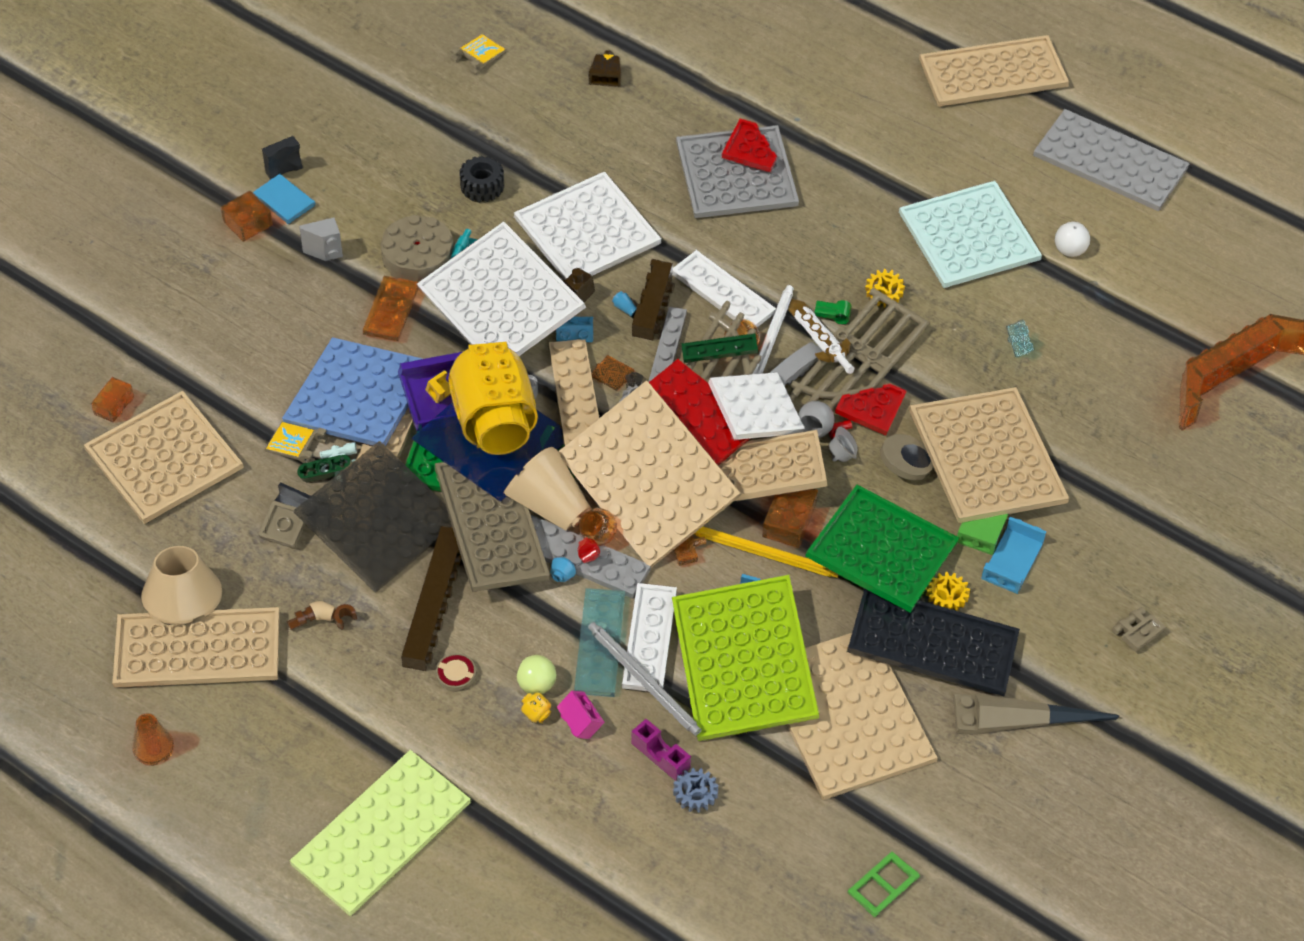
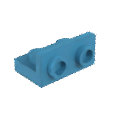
M572 317L556 329V341L581 339L586 340V342H593V317Z

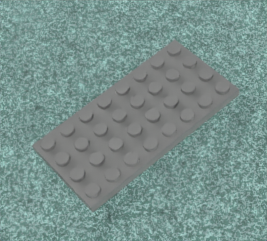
M1064 109L1033 153V156L1156 211L1161 209L1189 167L1188 162Z

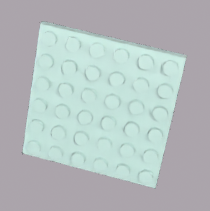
M996 181L899 208V214L943 288L1041 260L1042 254Z

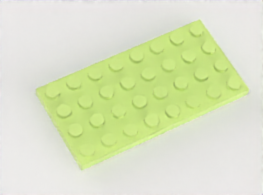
M409 750L290 860V865L351 916L471 803L470 798L413 751Z

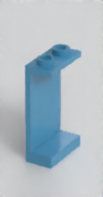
M1010 517L1007 529L990 562H986L983 568L981 579L1018 594L1044 543L1047 531L1027 524L1020 519Z

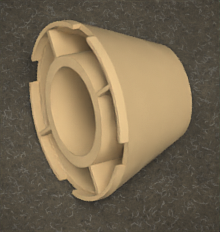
M173 546L164 549L155 557L143 587L141 599L143 607H145L152 618L169 624H185L193 622L194 618L201 615L207 616L218 606L222 598V586L219 578L193 549L185 546Z

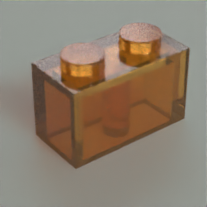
M112 377L91 403L94 415L114 423L117 417L122 415L125 407L133 401L132 385Z

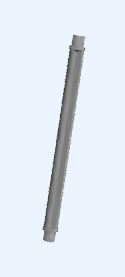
M595 622L588 626L592 635L642 683L687 731H691L695 736L701 732L697 722L601 626H598Z

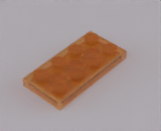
M384 276L365 322L363 335L399 341L418 292L417 283L419 282Z

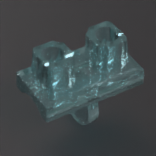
M1019 320L1014 324L1006 326L1009 335L1007 339L1008 342H1011L1015 357H1020L1034 350L1033 343H1031L1028 335V326H1026L1024 320Z

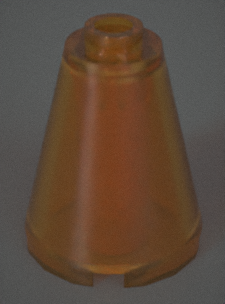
M145 713L140 715L136 720L132 743L134 756L138 762L151 766L158 765V762L168 760L174 750V741L171 734L153 714Z

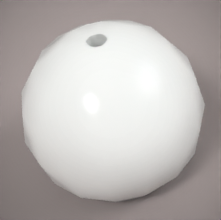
M1079 222L1065 223L1060 226L1055 234V245L1065 256H1079L1085 253L1090 245L1089 231Z

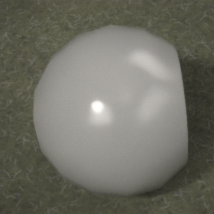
M821 401L808 402L803 405L798 413L805 428L803 432L817 430L818 437L821 438L827 435L833 428L835 421L834 413L826 403Z

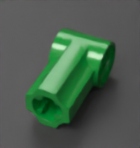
M817 300L814 314L817 317L833 319L837 324L844 325L850 320L852 305L845 300H840L837 303Z

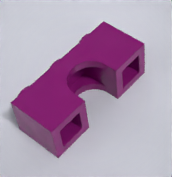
M644 719L631 731V744L675 781H677L678 775L683 776L684 770H690L691 756L677 744L669 747L661 737V730L649 720Z

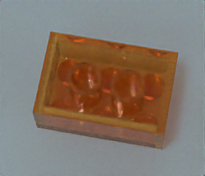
M808 489L776 494L763 523L762 537L800 548L817 504L818 490Z

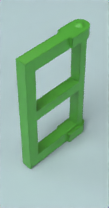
M890 852L848 890V894L873 917H876L906 888L920 878V875L894 852ZM891 861L909 876L896 890L877 874ZM871 879L890 894L877 907L858 892Z

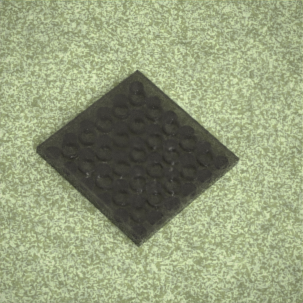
M378 441L294 509V514L375 593L437 541L441 526L453 528L446 504L381 441Z

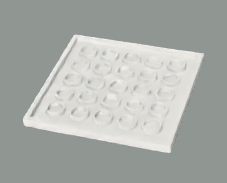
M605 172L514 212V218L564 280L570 276L574 268H581L593 276L661 244L659 235Z

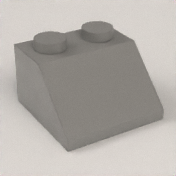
M335 218L299 226L304 253L324 261L343 257L340 232Z

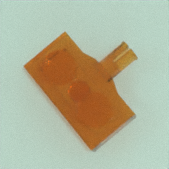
M690 536L673 550L679 566L698 562L695 546L706 544L705 536L696 539Z

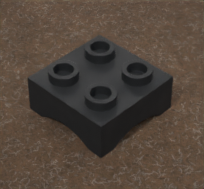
M294 136L262 148L265 173L270 180L279 174L283 175L290 171L303 169L300 158V144Z

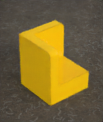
M445 370L430 379L426 386V391L437 404L451 395L449 383L446 380L448 373Z

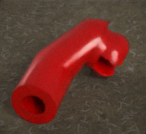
M851 420L834 423L829 436L833 439L838 427L845 428L846 430L852 429Z

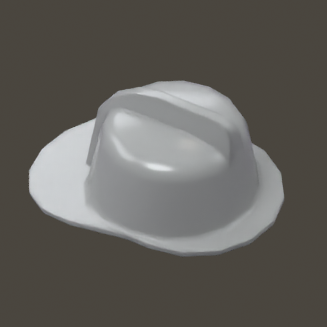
M838 427L835 437L829 444V449L832 452V461L847 462L852 458L856 459L858 448L855 439L845 428Z

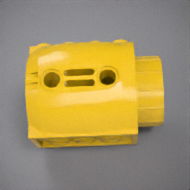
M507 342L469 345L468 349L455 359L448 378L453 405L463 434L470 443L477 445V448H481L489 454L500 455L513 452L521 448L528 441L530 432L535 427L538 419L534 394L527 370L520 356L507 346Z

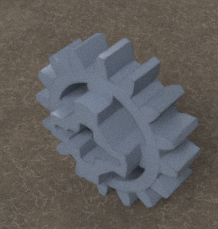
M692 768L691 773L684 770L683 776L678 775L677 781H674L673 796H676V803L681 802L682 809L688 806L689 812L693 808L700 812L701 807L708 810V804L714 805L715 799L718 798L716 778H710L709 771L703 774L702 768H700L699 772H695V769Z

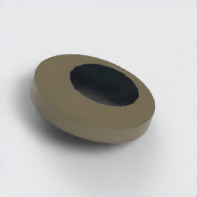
M904 434L891 435L884 441L880 449V456L886 467L902 478L909 480L924 479L931 473L934 467L924 443L912 436Z

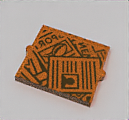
M607 355L601 363L597 364V367L591 374L593 379L618 391L624 383H627V379L633 374L634 369Z

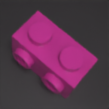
M571 690L557 706L562 719L567 722L571 728V733L577 738L590 739L605 723L585 692Z

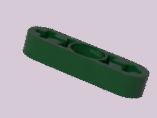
M338 455L304 463L299 466L297 474L303 482L309 483L348 474L353 469V462L347 455ZM324 465H330L327 472H321V468Z

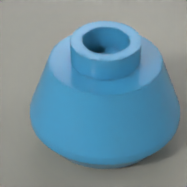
M557 557L552 561L550 573L555 581L566 582L576 575V567L569 559Z

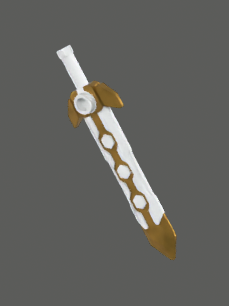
M791 299L788 307L789 312L822 350V352L815 353L818 360L831 361L832 363L839 361L848 374L853 373L855 368L845 358L847 353H849L851 342L846 338L840 344L804 301Z

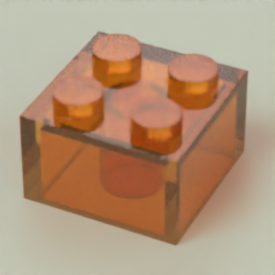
M251 191L221 206L223 222L243 242L273 225L271 211Z

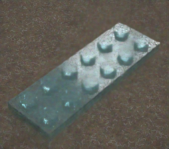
M586 588L574 691H582L586 695L615 697L618 660L592 635L588 626L595 622L620 645L625 591Z

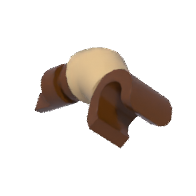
M315 601L304 608L305 611L299 610L295 612V618L286 622L290 630L306 624L307 620L311 622L313 620L333 621L334 619L337 627L343 630L344 623L341 618L350 616L353 620H356L357 615L355 608L349 604H343L336 608L324 601Z

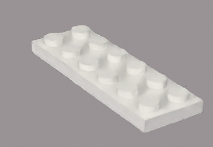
M697 250L673 268V276L719 310L724 302L729 301L731 305L726 315L732 320H736V316L742 312L744 319L740 322V325L747 331L751 328H758L775 314V307Z
M637 583L627 653L663 688L674 614L672 597L676 596L677 587ZM626 668L624 669L622 688L648 691Z

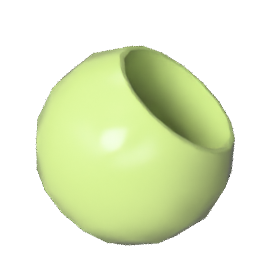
M536 654L526 657L520 664L517 672V682L520 688L532 695L537 692L541 694L548 692L556 682V669L552 661Z

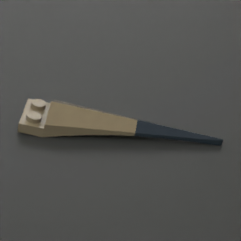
M979 693L975 695L955 694L953 697L956 733L977 735L1030 726L1117 720L1119 718L1117 714Z

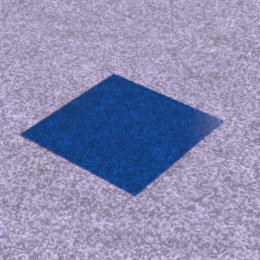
M453 402L411 438L500 502L507 497L504 491L516 475L519 476L520 472L524 470L523 467L533 457L546 448L554 447L558 450L564 444L562 427L537 410V423L530 432L528 441L521 448L507 454H489L481 448H477V445L470 443L465 438Z

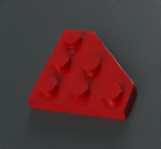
M740 118L722 152L721 158L770 173L777 161L776 153L769 147L770 144L759 131L757 123Z
M889 383L881 388H869L853 395L845 394L842 395L834 413L886 436L907 391Z

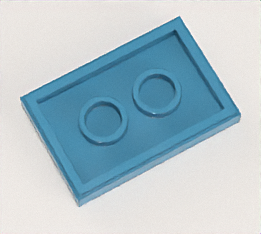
M281 174L253 192V196L287 224H290L315 206L314 200Z

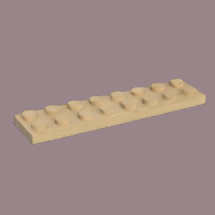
M581 339L549 342V352L565 446L599 419L586 340Z

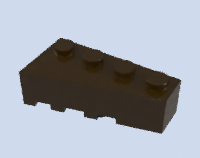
M651 259V272L647 273L645 289H642L640 304L638 303L632 323V336L652 341L655 334H659L660 320L663 321L665 317L664 308L669 306V294H673L675 283H672L673 263Z

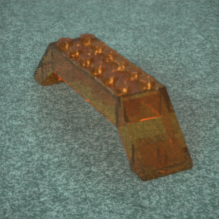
M1269 314L1264 318H1259L1254 324L1245 326L1240 332L1231 334L1228 339L1219 341L1214 347L1205 349L1200 355L1188 359L1180 384L1179 428L1184 430L1196 423L1203 402L1200 396L1276 352L1304 355V320Z

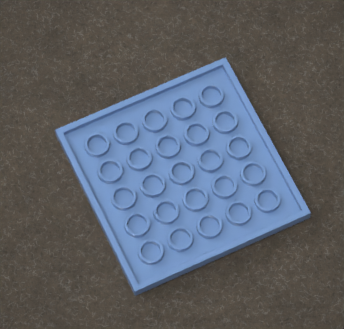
M332 337L282 417L283 422L311 429L324 428L327 431L326 434L385 448L409 407L398 375L400 363L420 360L422 358Z

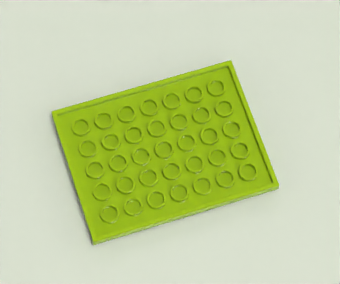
M789 575L672 597L693 718L701 728V732L697 735L698 741L819 718Z

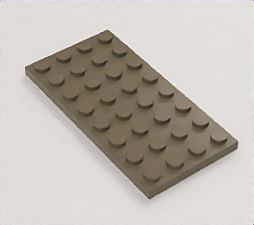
M511 454L489 455L435 463L437 478L472 592L549 580V570L529 509L504 494L509 483L517 475Z

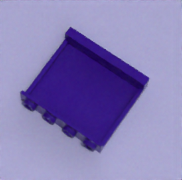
M462 352L400 363L398 375L417 432H428L433 430V428H448L451 425L460 424L451 395L437 404L426 391V386L430 379L444 370L448 373L446 380L449 383L448 378L452 365Z

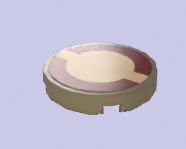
M455 653L445 656L436 667V677L439 684L449 691H461L465 687L467 689L476 678L475 663L464 654Z

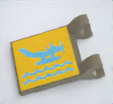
M481 34L460 48H452L451 53L454 55L451 57V60L458 62L462 56H465L472 61L470 65L474 67L470 72L477 75L485 65L506 53L507 49Z
M281 421L265 451L296 459L302 463L315 461L312 458L313 452L308 451L313 440L315 439L325 444L329 437L325 435L327 431L324 428L311 429Z

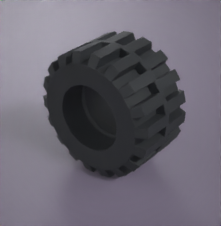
M475 156L471 160H466V163H463L462 168H460V187L465 197L470 198L471 201L477 200V202L493 201L495 197H499L504 190V169L502 164L497 162L495 158L491 159L489 156H479L477 158Z

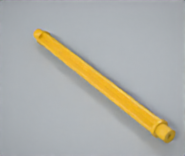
M703 526L694 533L696 536L824 576L839 577V574L809 558Z

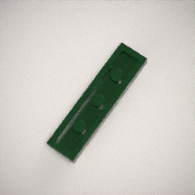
M756 333L681 343L684 363L758 353Z

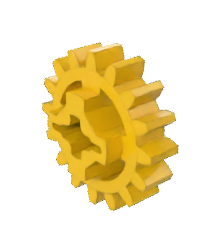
M886 269L883 270V273L877 270L876 275L871 273L870 279L866 280V297H871V300L873 295L869 293L872 288H875L899 303L900 298H903V291L905 290L904 280L899 279V273L893 275V270L887 273ZM879 300V302L876 304V306H879L881 303L883 304L884 308H886L887 305L881 300Z
M945 572V576L938 573L937 578L934 577L927 587L926 596H929L928 602H934V605L948 609L954 608L955 611H958L959 606L964 608L965 603L969 600L970 589L967 588L968 583H962L963 577L956 578V573H953L952 576H949L948 572Z

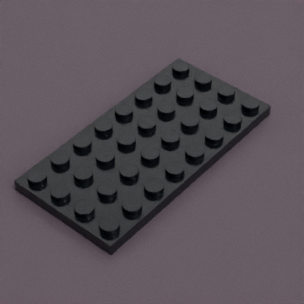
M864 588L847 652L1004 697L1020 629L920 600L910 613Z

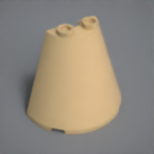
M554 447L546 448L533 457L523 467L524 470L520 472L519 476L516 475L504 491V494L565 531L572 526L576 527L584 517L587 519L594 512L558 450Z

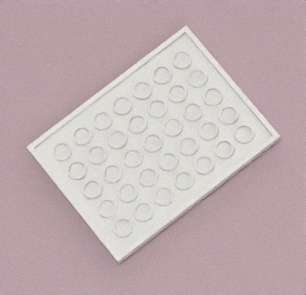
M505 222L499 224L417 283L418 288L471 345L507 342V346L519 356L586 308L583 301Z

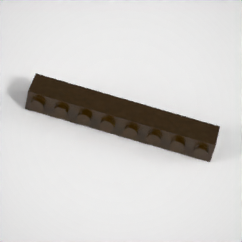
M444 526L440 528L401 655L402 667L426 671L428 664H432V650L438 644L437 633L443 627L442 616L447 613V600L452 597L453 593L452 583L456 582L458 570L456 569L462 563L453 528Z

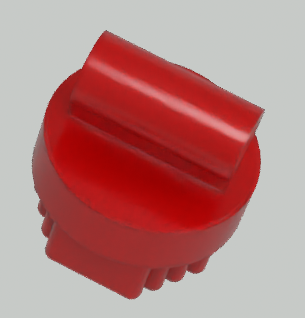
M586 537L578 542V556L584 563L594 561L599 557L600 548L595 540Z

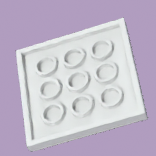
M778 372L710 378L708 384L734 440L782 436L804 431L805 428Z

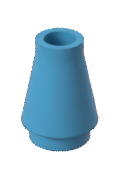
M623 291L617 293L612 299L614 306L630 317H634L637 307L628 294Z

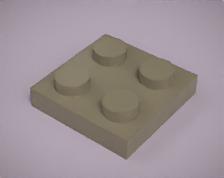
M272 501L258 536L268 541L296 548L310 513L307 510Z

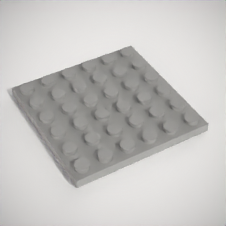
M778 125L759 127V131L769 142V147L777 155V161L771 173L721 158L722 152L733 131L676 137V144L694 218L799 206V199Z

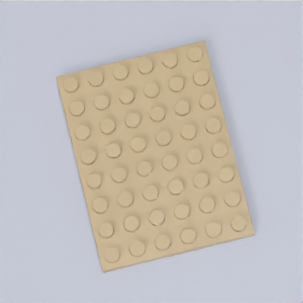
M647 380L558 451L568 468L637 554L651 568L741 496L737 488Z
M1016 387L910 405V414L958 523L1068 503V494Z
M852 633L805 648L819 718L787 724L822 800L937 762V756L890 665L847 652Z

